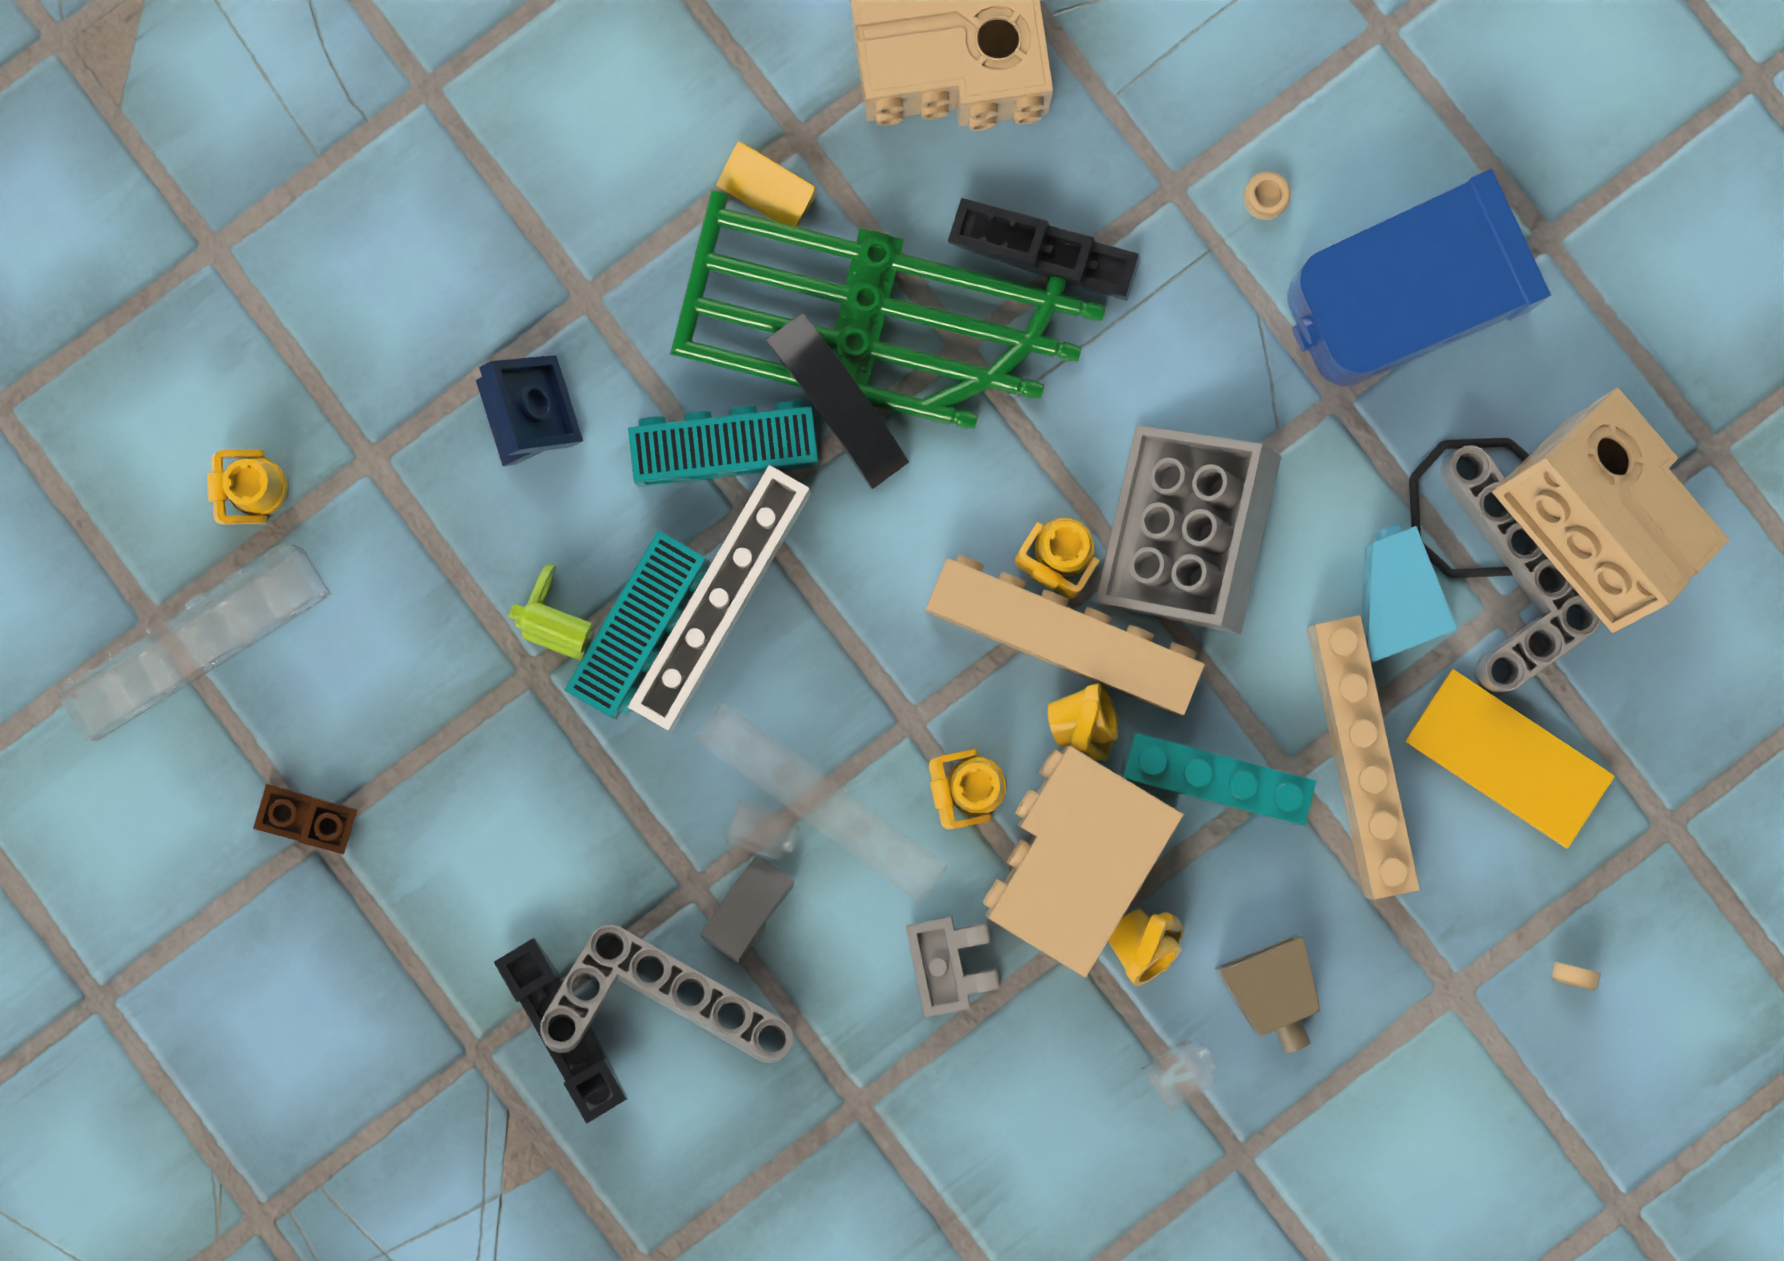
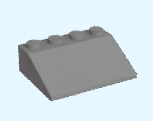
M1136 425L1095 602L1188 625L1241 635L1281 455L1260 443Z

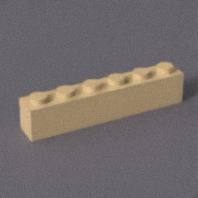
M958 555L956 561L946 558L927 604L926 613L1093 682L1103 683L1110 689L1178 717L1184 716L1205 665L1195 660L1197 652L1173 642L1170 648L1167 649L1152 642L1154 634L1132 625L1128 626L1127 631L1109 625L1112 617L1092 608L1086 607L1084 614L1068 608L1069 599L1061 595L1043 590L1042 595L1039 596L1024 590L1027 582L1010 574L1001 572L999 578L981 572L984 565L969 557Z
M1361 615L1307 627L1364 898L1375 900L1419 891L1420 888Z

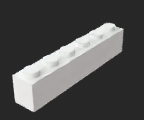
M768 466L628 708L666 730L674 731L811 495L810 488L774 467Z

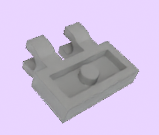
M949 916L906 926L925 1018L970 1009V994L999 989L1000 981L997 968L964 975L959 951L961 948L990 943L991 938L987 922L955 929L953 917Z

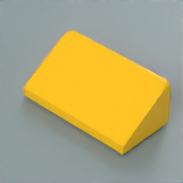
M738 141L716 184L718 188L771 220L798 227L817 196L815 186Z

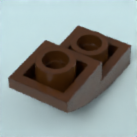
M266 783L253 829L344 854L357 809Z

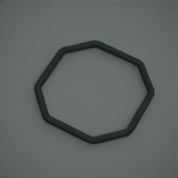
M1509 438L1460 439L1440 442L1410 476L1411 528L1417 526L1421 537L1418 480L1446 449H1460L1471 445L1480 448L1507 447L1522 461L1529 454ZM1424 544L1430 561L1448 577L1513 576L1508 567L1452 569Z

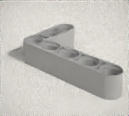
M1474 445L1464 446L1445 458L1441 466V477L1497 556L1510 569L1516 582L1540 613L1534 620L1486 653L1477 663L1475 673L1479 685L1492 693L1506 692L1520 687L1592 635L1599 628L1601 619L1503 505V510L1499 517L1490 516L1485 511V496L1487 494L1494 495L1492 491L1505 477L1482 448ZM1459 457H1465L1473 462L1476 473L1472 480H1466L1458 474L1456 463ZM1515 531L1522 532L1528 537L1530 548L1526 555L1517 553L1511 545V538ZM1543 568L1551 570L1557 578V585L1552 593L1545 591L1539 584L1538 576ZM1571 605L1578 607L1584 615V623L1579 630L1573 629L1566 620V613ZM1534 632L1543 635L1547 641V650L1542 657L1534 655L1529 648V639ZM1496 659L1504 660L1510 668V677L1504 684L1498 683L1491 674V667Z
M613 924L597 928L590 936L540 1024L542 1039L545 1045L552 1051L563 1053L575 1049L583 1039L616 980H619L761 1062L768 1064L782 1060L793 1044V1032L784 1020L625 929ZM606 937H613L621 942L623 951L619 957L607 960L598 955L596 951L597 944ZM645 960L657 961L663 969V976L654 983L642 981L636 971L641 962ZM582 977H589L598 983L600 989L595 998L583 1001L573 994L572 988L574 983ZM685 983L697 984L703 991V1000L695 1006L684 1005L677 997L679 987ZM725 1006L737 1007L743 1014V1024L737 1029L729 1030L724 1028L718 1021V1012L721 1008ZM557 1018L570 1019L576 1027L574 1035L565 1042L555 1041L548 1033L550 1024ZM765 1029L777 1030L783 1037V1048L776 1053L764 1051L758 1041L760 1032Z

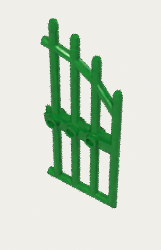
M711 190L670 355L800 387L781 363L692 341L698 315L770 333H775L793 320L703 297L709 272L714 271L841 303L834 330L816 325L813 326L844 365L871 405L949 425L954 423L956 427L964 429H975L978 415L964 409L955 410L952 405L990 388L1012 394L1021 393L1023 397L1031 399H1041L1044 390L1043 384L1030 379L1022 380L1021 377L1008 373L1031 352L1050 357L1059 356L1060 359L1066 361H1078L1082 348L1073 343L1065 341L1060 343L1057 339L1042 336L1055 311L1073 316L1082 315L1085 319L1102 321L1106 307L1095 302H1083L1080 298L1064 295L1063 292L1067 280L1059 277H1049L1046 289L1044 290L902 254L901 250L904 239L878 231L860 228L857 241L855 242L725 209L729 195ZM722 226L852 259L846 285L714 253L720 228ZM896 271L1034 305L1037 306V309L1025 331L891 298L890 294ZM885 315L1011 347L988 368H983L880 342L879 338ZM874 359L961 381L924 399L868 386Z

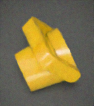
M219 450L212 455L211 473L207 474L208 499L209 502H213L214 520L222 525L268 523L267 515H271L280 509L288 495L289 485L286 474L281 467L264 458V450ZM223 459H240L230 464L225 472L223 471ZM227 496L236 509L249 516H226L225 501H227Z
M1057 518L1048 522L1043 528V525L1037 522L1017 553L1015 564L1018 568L1031 575L1032 579L1053 592L1055 590L1069 599H1074L1079 595L1100 561L1096 557L1092 559L1094 540L1090 531L1081 522L1071 518ZM1035 538V556L1038 562L1026 555ZM1086 568L1077 585L1063 578L1079 574Z
M1103 683L1086 686L1082 691L1049 703L1048 720L1053 737L1060 747L1071 746L1096 762H1106L1108 760L1113 742L1118 738L1120 718L1115 711L1111 695Z
M977 748L935 757L929 762L932 780L930 786L935 809H938L941 824L947 830L992 821L991 814L987 813L994 811L1002 803L1006 793V779L1001 768L992 760L984 757H974L978 755ZM966 758L959 761L951 770L949 777L946 778L943 763ZM954 805L963 813L977 817L955 821L952 806Z
M1136 909L1120 920L1108 943L1125 968L1126 976L1134 986H1141L1157 977L1160 973L1169 970L1171 964L1180 955L1182 950L1179 944L1184 934L1185 926L1173 914L1163 912L1159 915L1153 914L1149 918L1141 909Z

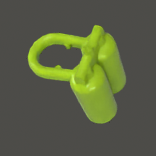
M548 563L543 567L525 607L517 604L511 606L508 618L513 619L514 625L521 629L523 639L581 661L593 640V623L543 605L556 571V566Z

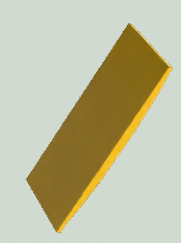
M1451 669L1404 741L1566 849L1569 848L1615 777V775L1454 669Z

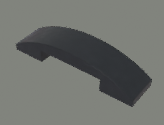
M803 313L765 339L787 372L796 380L846 450L845 453L871 489H874L909 463L900 446L867 397Z
M532 938L494 961V964L515 1001L521 1003L543 1041L540 1029L542 1018L564 981L535 938ZM557 1018L550 1024L548 1033L555 1041L565 1042L574 1035L576 1027L570 1019ZM591 1026L577 1047L569 1052L558 1053L545 1045L565 1080L563 1083L586 1124L628 1099Z

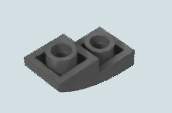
M756 855L701 933V938L736 963H739L764 931L767 920L792 890L794 880Z

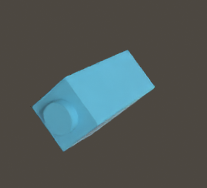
M1400 523L1384 528L1374 533L1377 539L1376 542L1365 546L1362 624L1371 663L1458 630L1417 526L1404 531Z

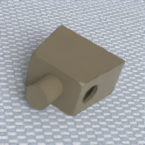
M1293 935L1215 968L1231 997L1257 1035L1262 1036L1276 1030L1285 1053L1297 1051L1311 1044L1301 1019L1318 1013L1320 1006L1303 937Z

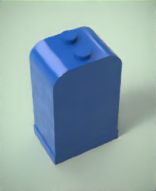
M1491 168L1471 177L1466 183L1313 254L1291 281L1288 288L1287 301L1297 324L1292 327L1300 349L1303 352L1309 350L1318 371L1326 380L1339 386H1352L1506 319L1510 321L1528 313L1550 297L1551 293Z

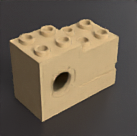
M850 0L866 122L876 121L879 126H889L903 122V117L919 114H921L922 119H938L949 114L948 110L956 109L959 127L969 125L970 130L981 131L995 127L996 121L1014 119L1015 124H1030L1040 121L1042 119L1041 115L1048 114L1053 94V85L1040 0Z
M1618 387L1563 422L1492 491L1612 633L1670 604L1690 583L1689 579L1698 574L1729 541V538L1717 526L1715 521L1669 469L1678 459L1676 454Z
M1066 746L1061 752L1056 749L1051 751L1038 773L1045 777L1037 792L1028 790L1018 805L1015 814L1020 816L1021 819L1017 826L1032 836L1028 842L1022 839L1019 840L1006 862L1013 866L1004 883L999 879L994 881L983 903L989 907L985 913L988 919L1086 978L1184 814L1075 748Z

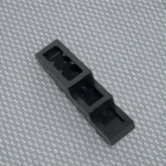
M964 198L960 200L948 238L950 244L1048 278L1059 277L1067 280V284L1128 301L1141 259L1139 253L1095 242L1094 237L1050 226L1047 220Z

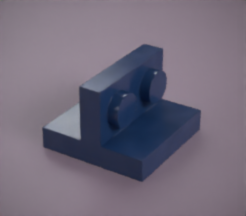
M556 355L496 360L479 367L482 377L477 379L476 383L502 466L516 465L546 450L569 448L583 442Z

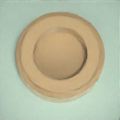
M1261 172L1252 177L1243 194L1244 205L1248 212L1262 220L1274 219L1281 215L1291 198L1289 184L1281 175L1274 172Z
M1555 961L1551 978L1554 981L1590 990L1598 989L1601 976L1600 972Z

